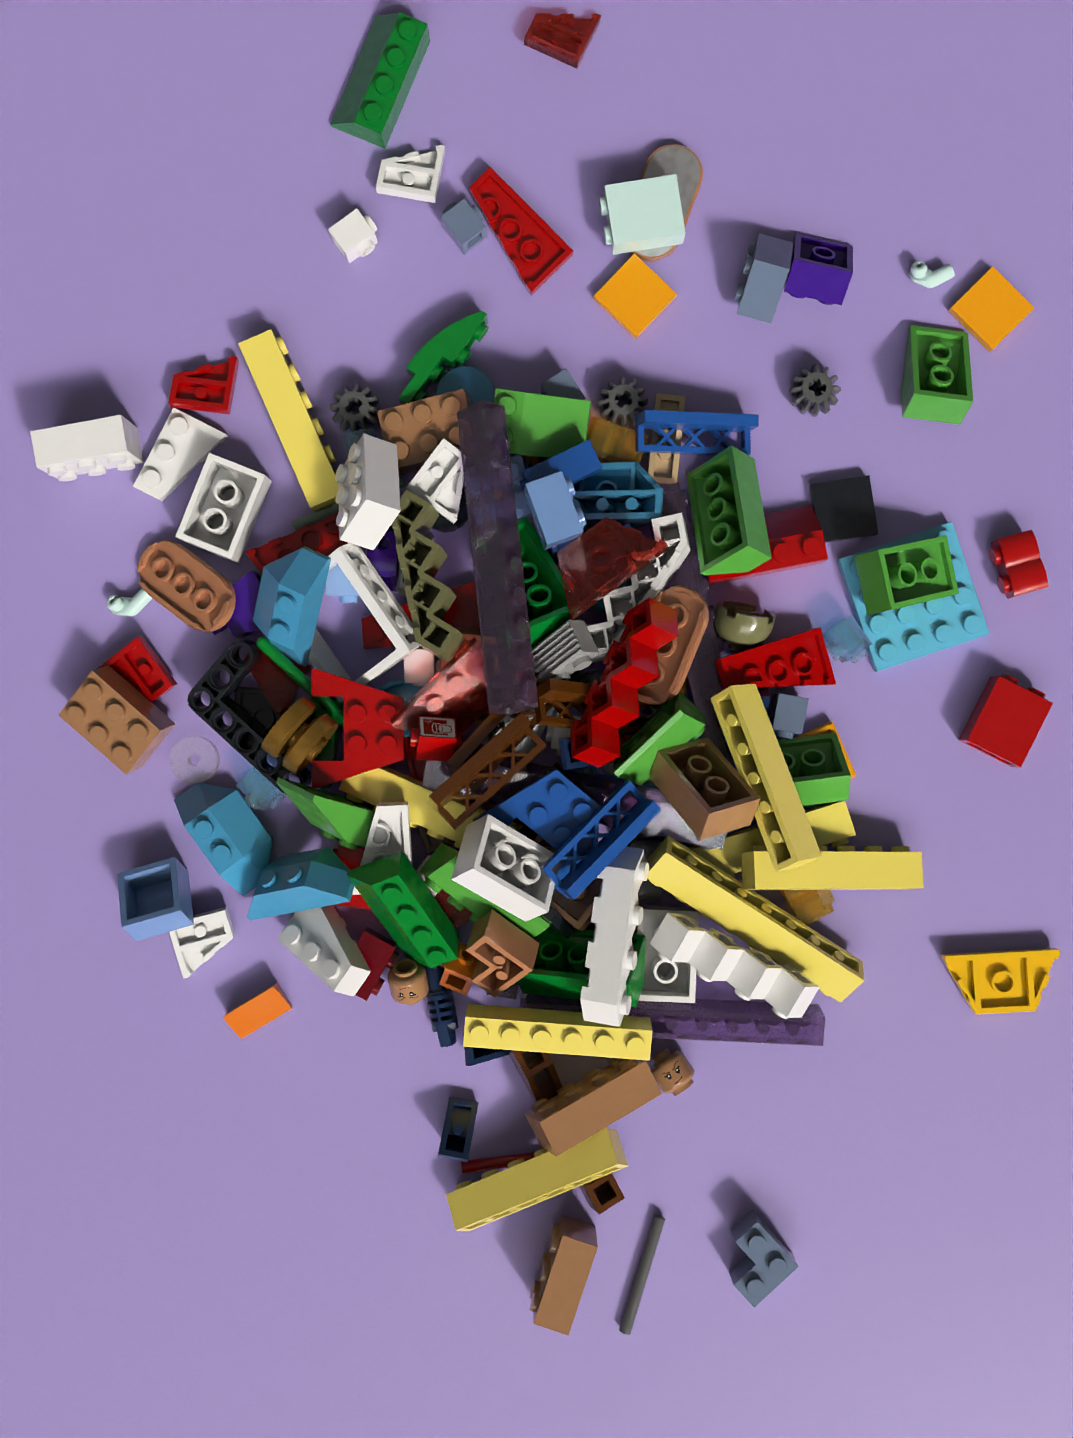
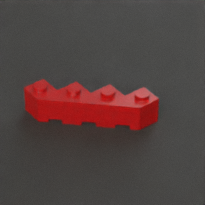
M650 597L627 611L622 621L626 627L619 641L613 640L603 661L607 666L600 681L594 680L584 700L587 708L581 720L575 719L570 729L571 754L574 759L600 768L620 757L618 729L640 717L637 689L659 677L657 649L679 637L676 610Z

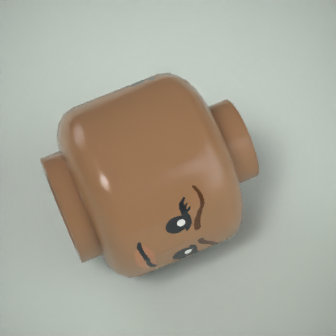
M403 959L395 963L392 969L389 970L387 976L391 996L396 1002L414 1005L427 995L429 985L426 970L422 964L412 959Z
M665 1048L652 1058L655 1063L651 1066L650 1070L663 1093H673L676 1096L693 1084L694 1068L681 1050L669 1052Z

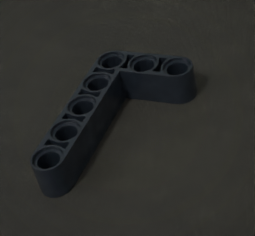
M252 640L234 642L188 694V705L203 721L284 793L276 782L278 777L289 780L291 772L282 765L286 752L277 757L276 767L271 766L267 761L268 753L261 748L268 732L229 697L258 664L262 652L256 642ZM242 646L249 652L247 662L242 661L239 656V650ZM222 669L229 673L230 679L228 684L223 683L220 678ZM203 691L207 692L210 696V704L208 706L203 704L201 700ZM225 711L232 716L233 722L231 726L226 725L223 720ZM247 732L254 736V746L246 743L245 734ZM305 767L297 776L301 784L309 786L311 774Z

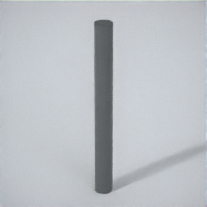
M654 1215L619 1328V1331L623 1334H631L665 1222V1218L660 1215Z

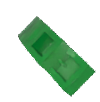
M477 312L451 324L429 340L416 353L406 366L408 375L413 378L398 398L401 405L425 399L428 395L426 390L432 382L437 383L445 371L444 364L454 369L459 364L463 366L472 353L470 350L471 346L476 340L480 342L489 329V326H487L488 318L485 312Z

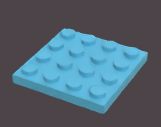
M953 522L837 560L874 672L990 634ZM946 535L959 594L867 615L854 556Z

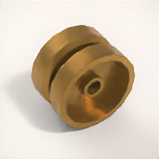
M306 696L298 699L280 717L261 745V748L272 757L281 756L286 752L282 765L293 775L301 772L322 751L338 727V723L328 714L319 715L314 719L317 705Z

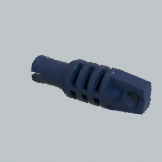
M440 965L434 968L425 966L429 985L426 999L428 1001L432 1030L438 1034L440 1047L452 1046L457 1042L455 1029L459 1028L453 991L439 985L444 973L443 967H440Z

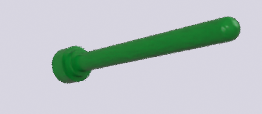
M259 637L256 641L257 646L344 728V711L328 696H311V680L277 647L272 645L266 637Z

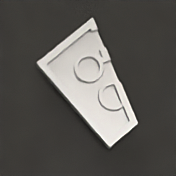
M409 801L378 802L360 866L398 851H402L413 866ZM354 886L352 895H359L360 893Z

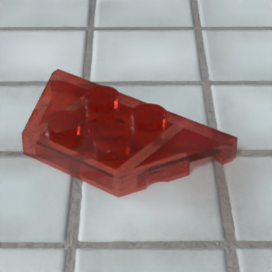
M605 517L560 550L557 556L571 619L577 618L667 551V543L660 539L657 542L643 536L639 530L632 527H624L620 522Z
M474 637L390 719L392 725L395 728L411 731V728L417 727L418 716L456 719L457 738L466 731L498 699L479 641Z

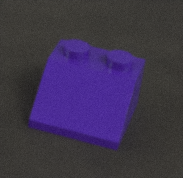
M795 233L790 270L784 284V292L789 293L795 298L807 297L816 299L825 305H842L853 274V246Z

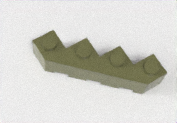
M406 489L400 498L401 511L391 525L394 529L400 569L403 573L408 608L411 612L414 626L415 641L424 649L449 664L465 640V637L459 630L442 620L457 596L449 587L434 579L448 557L440 545L426 537L439 514L432 504Z

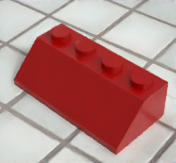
M811 505L764 514L772 558L749 572L703 575L705 586L817 565L828 560L823 530Z

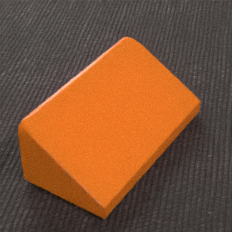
M277 982L227 1012L223 1018L242 1039L293 1007Z

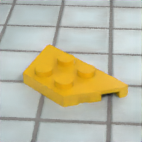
M1057 948L955 953L941 954V957L974 1014L1036 1011L1041 1000V992L1047 986L1051 977L1048 975L1055 958H1059L1060 950Z

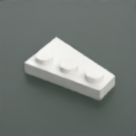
M173 408L133 487L163 502L188 477L187 475L200 462L203 463L207 459L208 454L219 443L222 444L229 436Z

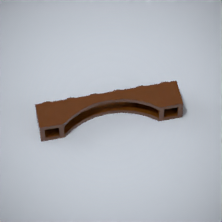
M507 1050L534 1103L544 1098L550 1100L558 1095L557 1090L563 1086L548 1053ZM612 1173L579 1186L589 1206L598 1214L603 1213L625 1198Z

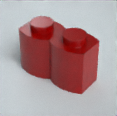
M1032 529L991 542L989 558L991 563L996 565L999 570L1000 576L997 577V585L1002 594L1005 593L1007 599L1049 587L1046 570L1040 559L1038 543Z

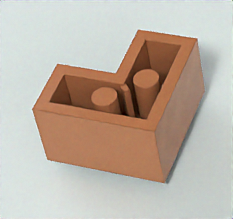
M492 909L474 923L466 947V951L478 959L471 981L493 997L498 996L533 970L539 942Z

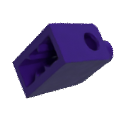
M391 525L375 549H367L366 556L389 590L398 592L396 585L399 559L394 529Z
M252 570L233 584L236 595L234 612L230 620L223 627L212 631L214 635L228 628L232 635L237 638L261 632L253 621L261 577L257 572Z

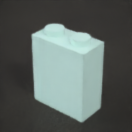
M676 174L604 186V196L599 197L601 216H607L608 226H604L605 244L611 245L613 255L683 244L686 232Z

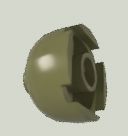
M724 601L722 605L720 602H717L714 626L719 638L729 643V649L741 652L746 650V648L757 647L769 638L776 616L773 612L764 609V614L758 613L756 606Z

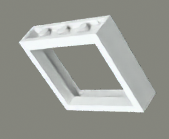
M348 543L338 547L328 556L331 558L329 571L338 564L396 648L394 652L355 680V682L368 686L421 645L415 641L412 621L360 546ZM315 629L309 656L314 669H321L352 680L320 633ZM335 696L339 703L344 701V697Z

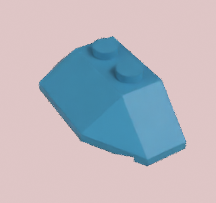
M638 462L601 463L602 469L600 472L573 484L576 495L573 496L572 501L575 509L579 507L582 509L586 521L584 527H622L628 523L631 527H641L652 523L651 519L662 517L663 488Z
M306 546L263 567L253 617L254 623L270 643L277 647L290 661L303 667L308 665L331 562L330 557Z
M198 782L174 799L182 823L217 873L244 896L257 886L261 871L270 864L273 837L238 789Z
M329 847L278 857L261 871L247 918L251 921L350 902L354 885L347 877V871H350V869Z

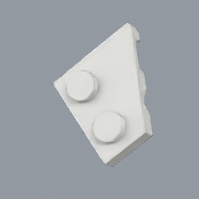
M435 146V151L420 155L418 151L407 153L403 157H391L381 160L376 184L377 193L435 203L445 157V146Z
M443 438L407 486L409 491L432 504L438 513L453 524L457 521L468 456Z
M227 907L193 915L194 925L169 932L183 979L188 978L201 964L209 960L216 951L234 938L235 932Z

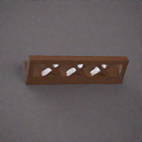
M528 672L447 761V770L452 775L494 738L500 729H504L505 723L509 719H515L521 713H515L520 707L522 708V713L527 718H532L529 727L533 729L537 725L535 712H526L525 701L533 693L532 690L537 687L538 678ZM545 703L546 714L553 707L550 703ZM525 734L515 741V748L524 740ZM511 746L504 752H511ZM497 758L492 763V773H494L507 758ZM489 767L483 773H489ZM479 778L475 783L473 781L470 782L469 789L476 793L488 779Z
M549 678L535 687L532 691L536 723L539 725L571 728L575 718L568 709L570 706H575L582 715L587 708L584 700L592 684ZM638 701L639 710L648 705L646 703ZM545 703H550L556 709L558 714L555 717L546 716ZM639 717L629 722L630 726L624 725L618 729L619 734L632 736L640 728Z
M522 712L429 795V804L454 830L463 824L546 747L547 744L529 727L530 720ZM523 734L536 745L529 753H515V741ZM511 746V752H504ZM497 758H511V769L506 774L492 773V762ZM515 758H522V759L515 765ZM489 766V773H481ZM475 778L488 779V790L483 795L469 794V784ZM492 779H499V780L492 786ZM466 787V794H458ZM452 799L465 800V811L457 819H454L444 806ZM469 800H476V801L469 807Z

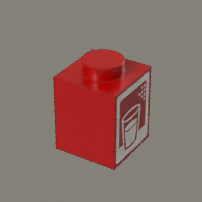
M418 716L417 727L411 728L410 747H415V760L447 762L454 755L457 742L456 719Z

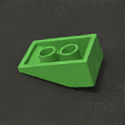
M910 325L908 328L901 389L902 417L960 425L973 403L968 332Z
M496 388L488 450L551 458L586 441L592 401Z
M946 535L854 556L867 615L959 594Z
M278 777L276 783L308 821L322 829L321 835L333 840H338L339 838L340 845L356 850L357 845L366 847L375 810L349 800L346 796Z

